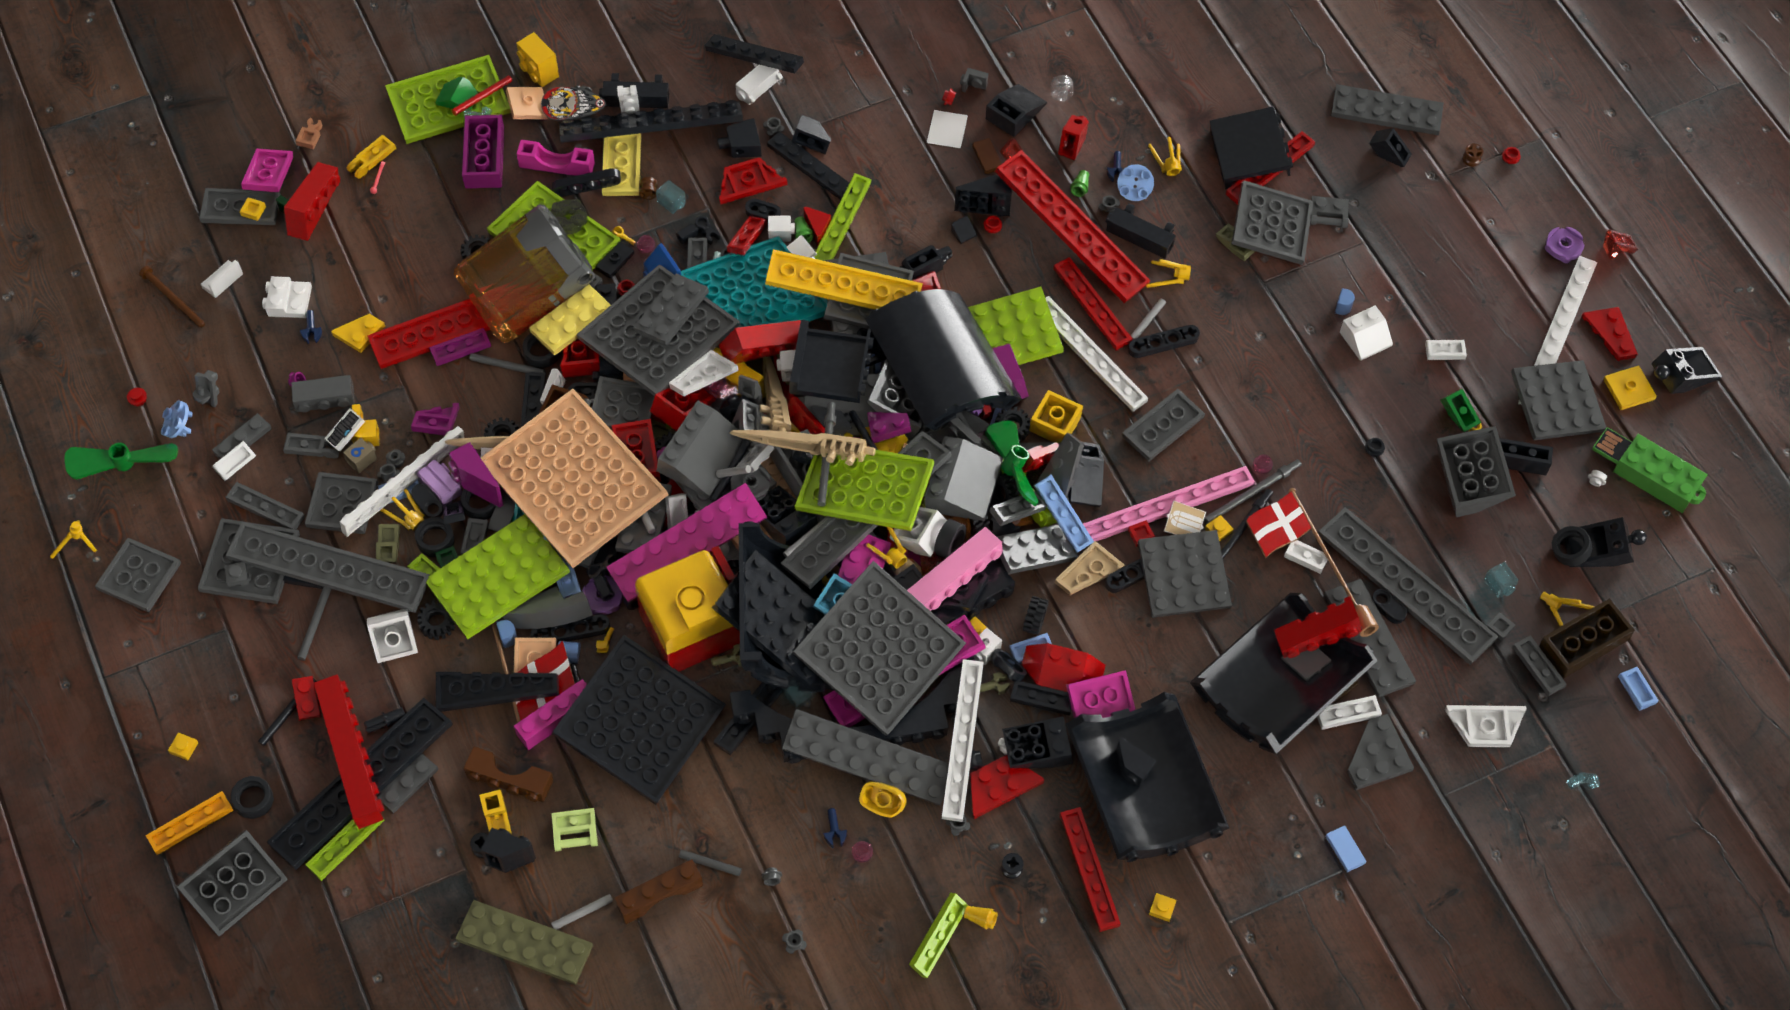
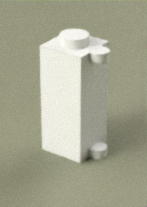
M758 65L736 83V96L739 100L750 105L776 82L780 81L783 76L779 73L778 69Z

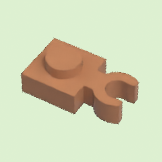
M308 119V127H302L296 138L297 146L310 149L315 148L321 136V120H318V123L313 125V119Z

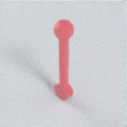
M383 161L380 163L374 185L370 188L372 194L377 193V185L385 165Z

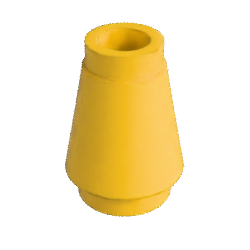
M967 906L964 913V918L986 930L994 928L998 913L994 912L993 909Z

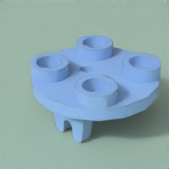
M1139 164L1129 165L1119 174L1117 180L1120 194L1126 199L1141 201L1146 199L1153 190V175L1145 166Z
M178 400L170 408L167 407L162 415L164 423L161 435L172 439L178 435L186 437V434H191V429L185 426L188 417L193 415L189 411L187 403Z

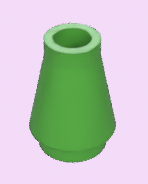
M1086 170L1079 171V174L1070 185L1071 193L1074 196L1082 197L1088 192L1089 173Z
M797 217L794 221L796 239L801 235L808 243L811 242L814 235L812 229L804 217Z

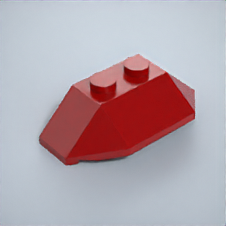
M1049 643L1027 645L1022 661V666L1036 685L1068 692L1067 684L1103 676L1106 666L1089 653Z

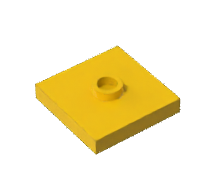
M1640 366L1606 375L1603 379L1620 410L1653 401L1657 397Z

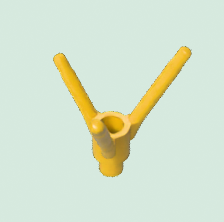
M79 520L71 524L69 533L53 551L50 558L53 559L71 538H81L93 552L97 551L83 533Z
M1543 592L1540 596V599L1550 606V610L1553 612L1560 627L1563 626V622L1557 610L1562 604L1584 609L1595 607L1582 604L1581 600L1560 598L1554 594L1549 595L1546 592Z

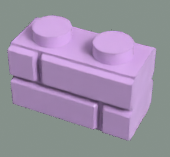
M433 460L426 467L419 470L417 476L419 482L427 485L443 506L444 504L451 503L452 500L461 495V484L454 481L444 463L439 464L436 460Z

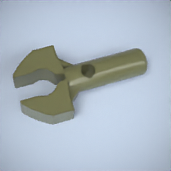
M740 644L733 646L734 650L732 653L712 658V665L717 666L734 661L738 663L739 667L742 666L739 656Z
M1000 672L993 673V679L990 682L981 684L980 692L993 689L998 692V695L1006 693L1010 683L1000 685L998 682L1007 680V675Z

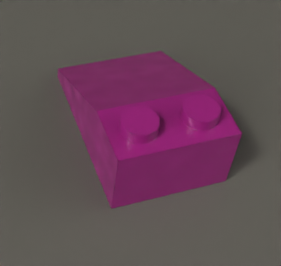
M1006 344L992 348L1022 400L1028 398L1029 395L1024 377L1011 345Z
M470 442L449 453L451 461L448 463L453 471L451 475L456 483L459 482L464 489L500 508L504 506L499 484Z

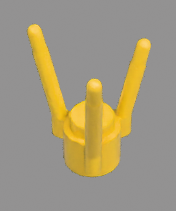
M1171 137L1167 138L1170 157L1165 160L1164 164L1153 146L1148 144L1161 167L1162 173L1166 172L1168 176H1175L1182 170L1180 164V144H1177L1175 158Z
M1163 259L1159 261L1152 260V264L1174 269L1173 276L1177 277V279L1150 283L1146 287L1177 283L1184 284V280H1189L1191 266Z
M404 489L415 512L413 510L408 511L395 497H392V500L406 514L404 516L405 521L384 508L380 511L402 524L408 531L410 529L415 531L418 524L425 520L423 518L425 515L418 508L408 489Z
M887 527L898 547L897 549L894 547L885 555L869 543L866 546L882 557L888 564H892L898 569L907 561V557L904 555L906 549L901 545L893 528Z

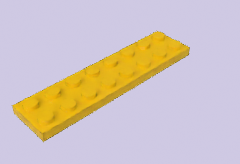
M774 249L765 285L874 310L914 291L920 292L923 284Z

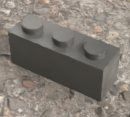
M350 375L291 382L292 401L296 412H308L316 409L326 410L332 407H347L355 404L354 385Z

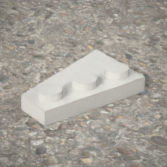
M710 350L670 381L669 386L670 389L680 395L686 396L739 371L738 365Z

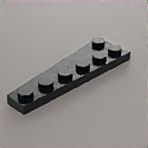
M436 672V708L440 712L559 695V676L557 673L500 674V672H492V674H481V672H472V674H462L461 672Z

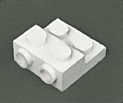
M271 276L270 282H266V293L268 295L267 298H263V309H266L269 317L306 318L312 288L311 283L291 281L290 277Z

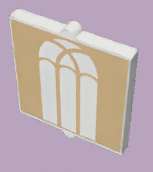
M1173 501L1170 512L1166 515L1167 522L1164 532L1172 535L1200 532L1203 529L1202 524L1206 512Z

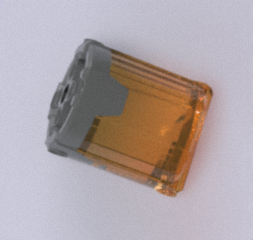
M541 204L534 207L488 241L454 269L455 277L492 333L503 343H508L517 338L541 318L595 280L592 266L585 255L568 237L551 211Z

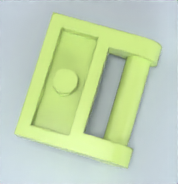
M594 808L552 813L555 852L562 851V848L591 845V847L598 846ZM590 831L589 837L561 840V835Z

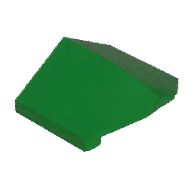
M458 77L444 84L435 104L453 109L478 94V92L468 79ZM473 106L469 107L463 112L470 114V111Z

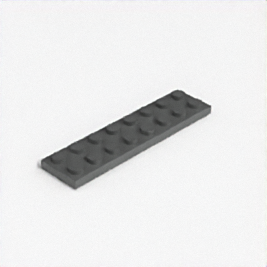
M795 710L782 750L869 781L894 786L905 794L939 806L941 805L946 789L949 763L801 710Z

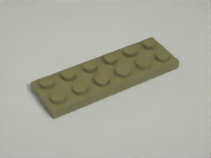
M473 900L455 938L457 942L574 985L577 984L593 947V943L476 900Z

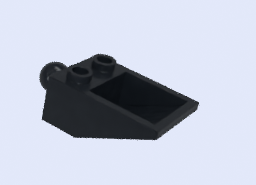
M1703 347L1666 349L1651 363L1655 369V377L1663 381L1671 394L1684 393L1722 378V375Z
M1623 517L1581 526L1580 528L1584 529L1590 537L1592 543L1591 556L1582 564L1570 567H1614L1633 563L1631 543L1642 545L1646 542L1647 535L1640 529L1634 530L1629 535L1628 526ZM1577 537L1566 539L1567 555L1576 554L1584 547L1583 540Z

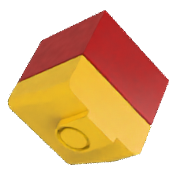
M699 551L643 575L635 582L640 616L662 661L678 672L734 648V645L740 644V631L712 608L728 584L708 551Z

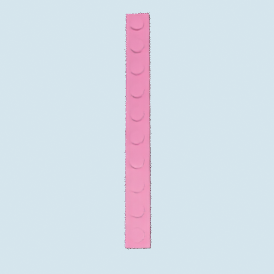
M1244 466L1083 523L1093 541H1099L1125 532L1129 526L1147 520L1150 523L1166 517L1170 512L1173 501L1195 507L1254 486V480L1248 468Z

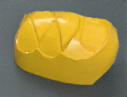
M868 781L864 784L859 797V802L864 808L889 818L902 812L907 800L905 794L898 788L874 781Z

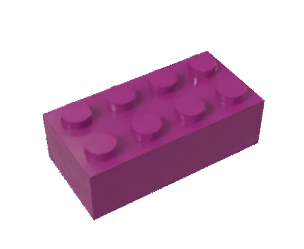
M502 115L465 116L462 166L465 188L502 187L504 123Z

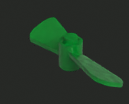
M1001 421L989 425L985 434L1004 459L1001 464L1004 473L1014 476L1017 488L1023 498L1032 505L1037 506L1038 499L1022 470L1029 458V452L1019 445L1017 425L1012 421Z
M115 443L108 450L71 447L64 456L65 468L68 475L76 480L116 468L118 471H127L132 468L134 462H170L177 457L178 447L175 444L169 443L131 452L124 443Z

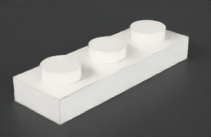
M1374 695L1329 705L1317 718L1321 730L1373 719L1381 716L1382 712Z

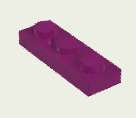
M482 328L429 348L436 366L489 348L491 344L485 329Z

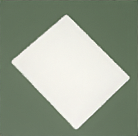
M934 110L927 143L961 148L968 115Z

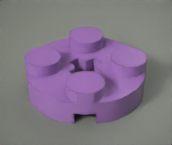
M1560 227L1554 228L1548 234L1545 250L1563 263H1569L1571 260L1577 259L1584 249L1582 235L1571 227H1566L1565 229H1559ZM1567 242L1568 246H1564L1562 243Z
M604 576L615 593V596L608 601H603L597 597L600 594L592 579L589 580L586 587L584 586L582 591L589 602L592 614L606 615L619 610L623 594L612 577Z

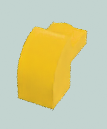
M360 404L352 405V410L363 419ZM376 419L364 420V424L350 439L355 443L358 439L362 438L366 443L369 441L373 446H380L379 427Z
M501 790L479 795L489 832L491 828L497 830L502 828L512 834Z

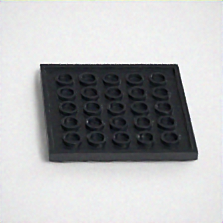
M623 635L556 726L552 735L656 805L726 704Z

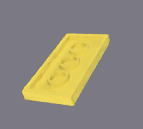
M641 133L604 138L603 170L610 168L618 169L621 172V182L615 186L602 188V196H639Z
M589 284L541 318L529 329L555 356L578 339L577 334L611 305Z

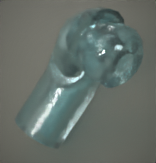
M483 107L482 112L465 110L464 118L465 116L490 115L492 110L488 107Z
M1580 772L1567 780V784L1571 789L1582 783H1588V786L1594 789L1599 787L1600 782L1596 774Z

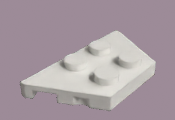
M1447 705L1445 708V712L1468 747H1510L1526 711V706Z

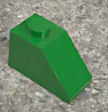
M1463 389L1440 399L1449 417L1463 432L1481 423Z

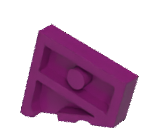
M452 403L453 407L441 409V406L430 410L416 411L411 425L412 431L445 436L448 431L453 429L459 411V403Z
M867 413L871 438L874 443L912 432L907 413Z

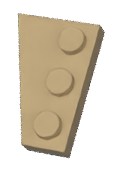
M1094 541L1055 579V584L1067 594L1072 595L1107 578L1108 575L1125 567V565Z

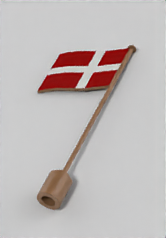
M1290 488L1289 493L1282 499L1256 511L1246 520L1265 558L1275 550L1296 541L1312 530L1346 594L1351 596L1362 632H1359L1360 636L1367 637L1378 630L1379 626L1368 606L1357 605L1297 497L1295 488Z
M494 622L492 623V628L504 674H509L496 623ZM563 641L549 653L529 663L517 672L524 674L557 673L559 676V695L575 684ZM557 696L512 702L517 723Z

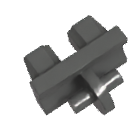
M207 370L204 374L197 372L195 375L196 390L193 392V399L200 404H205L206 402L212 407H216L218 404L217 395L219 394V388L216 385L218 379L216 372Z

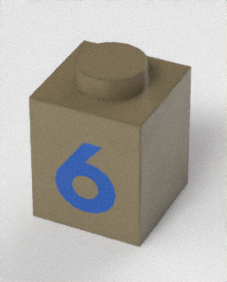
M362 438L358 439L343 452L346 462L358 473H361L377 460L376 449L369 441L366 443Z

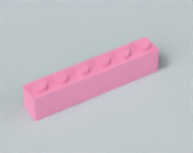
M984 527L907 591L930 611L937 609L944 599L953 596L960 586L967 584L977 572H982L988 563L1001 556L1003 552L1002 541L987 527Z

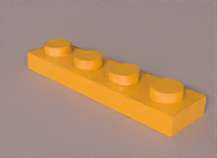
M223 791L145 836L158 855L234 810Z

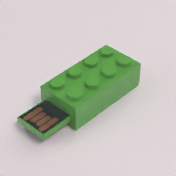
M1607 427L1592 448L1593 451L1617 464L1613 471L1615 474L1681 513L1684 512L1689 503L1700 504L1706 496V490L1701 485L1708 474L1640 434H1637L1632 442Z

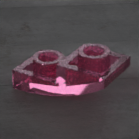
M726 377L703 387L710 395L721 400L738 394L737 386L729 385Z

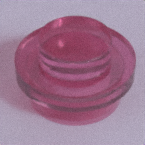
M643 235L637 241V249L642 253H650L655 249V240L649 235Z
M1259 455L1254 459L1253 467L1258 473L1266 474L1272 470L1273 462L1269 456Z
M857 842L852 848V856L858 862H867L873 856V848L868 842Z

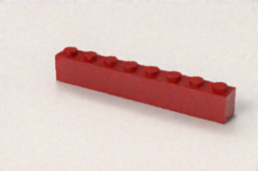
M338 674L314 683L353 820L359 829L383 820L381 812L385 810L381 799H377L376 794H379V789L376 782H372L371 779L374 776L372 767L366 763L369 756L366 748L361 746L364 739L361 731L356 729L359 723L355 713L352 714L351 709L354 708L352 700L346 696V693L349 692L346 681H341Z

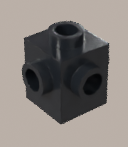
M733 394L721 405L719 411L730 423H732L741 400L744 399L751 402L745 395Z

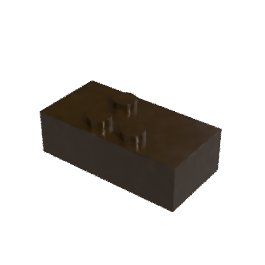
M1609 598L1544 636L1539 647L1564 679L1629 641L1635 630Z

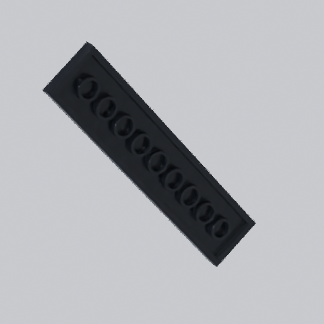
M728 100L725 103L710 102L707 105L701 106L693 104L684 108L675 106L667 110L658 108L650 112L640 110L633 114L601 115L598 118L583 117L581 120L565 119L559 122L560 140L562 143L742 122L743 114L740 101Z
M425 698L421 699L367 749L369 759L366 760V763L372 767L374 776L371 779L372 782H376L379 793L453 725L448 717ZM341 775L335 778L267 841V844L295 870L353 818Z

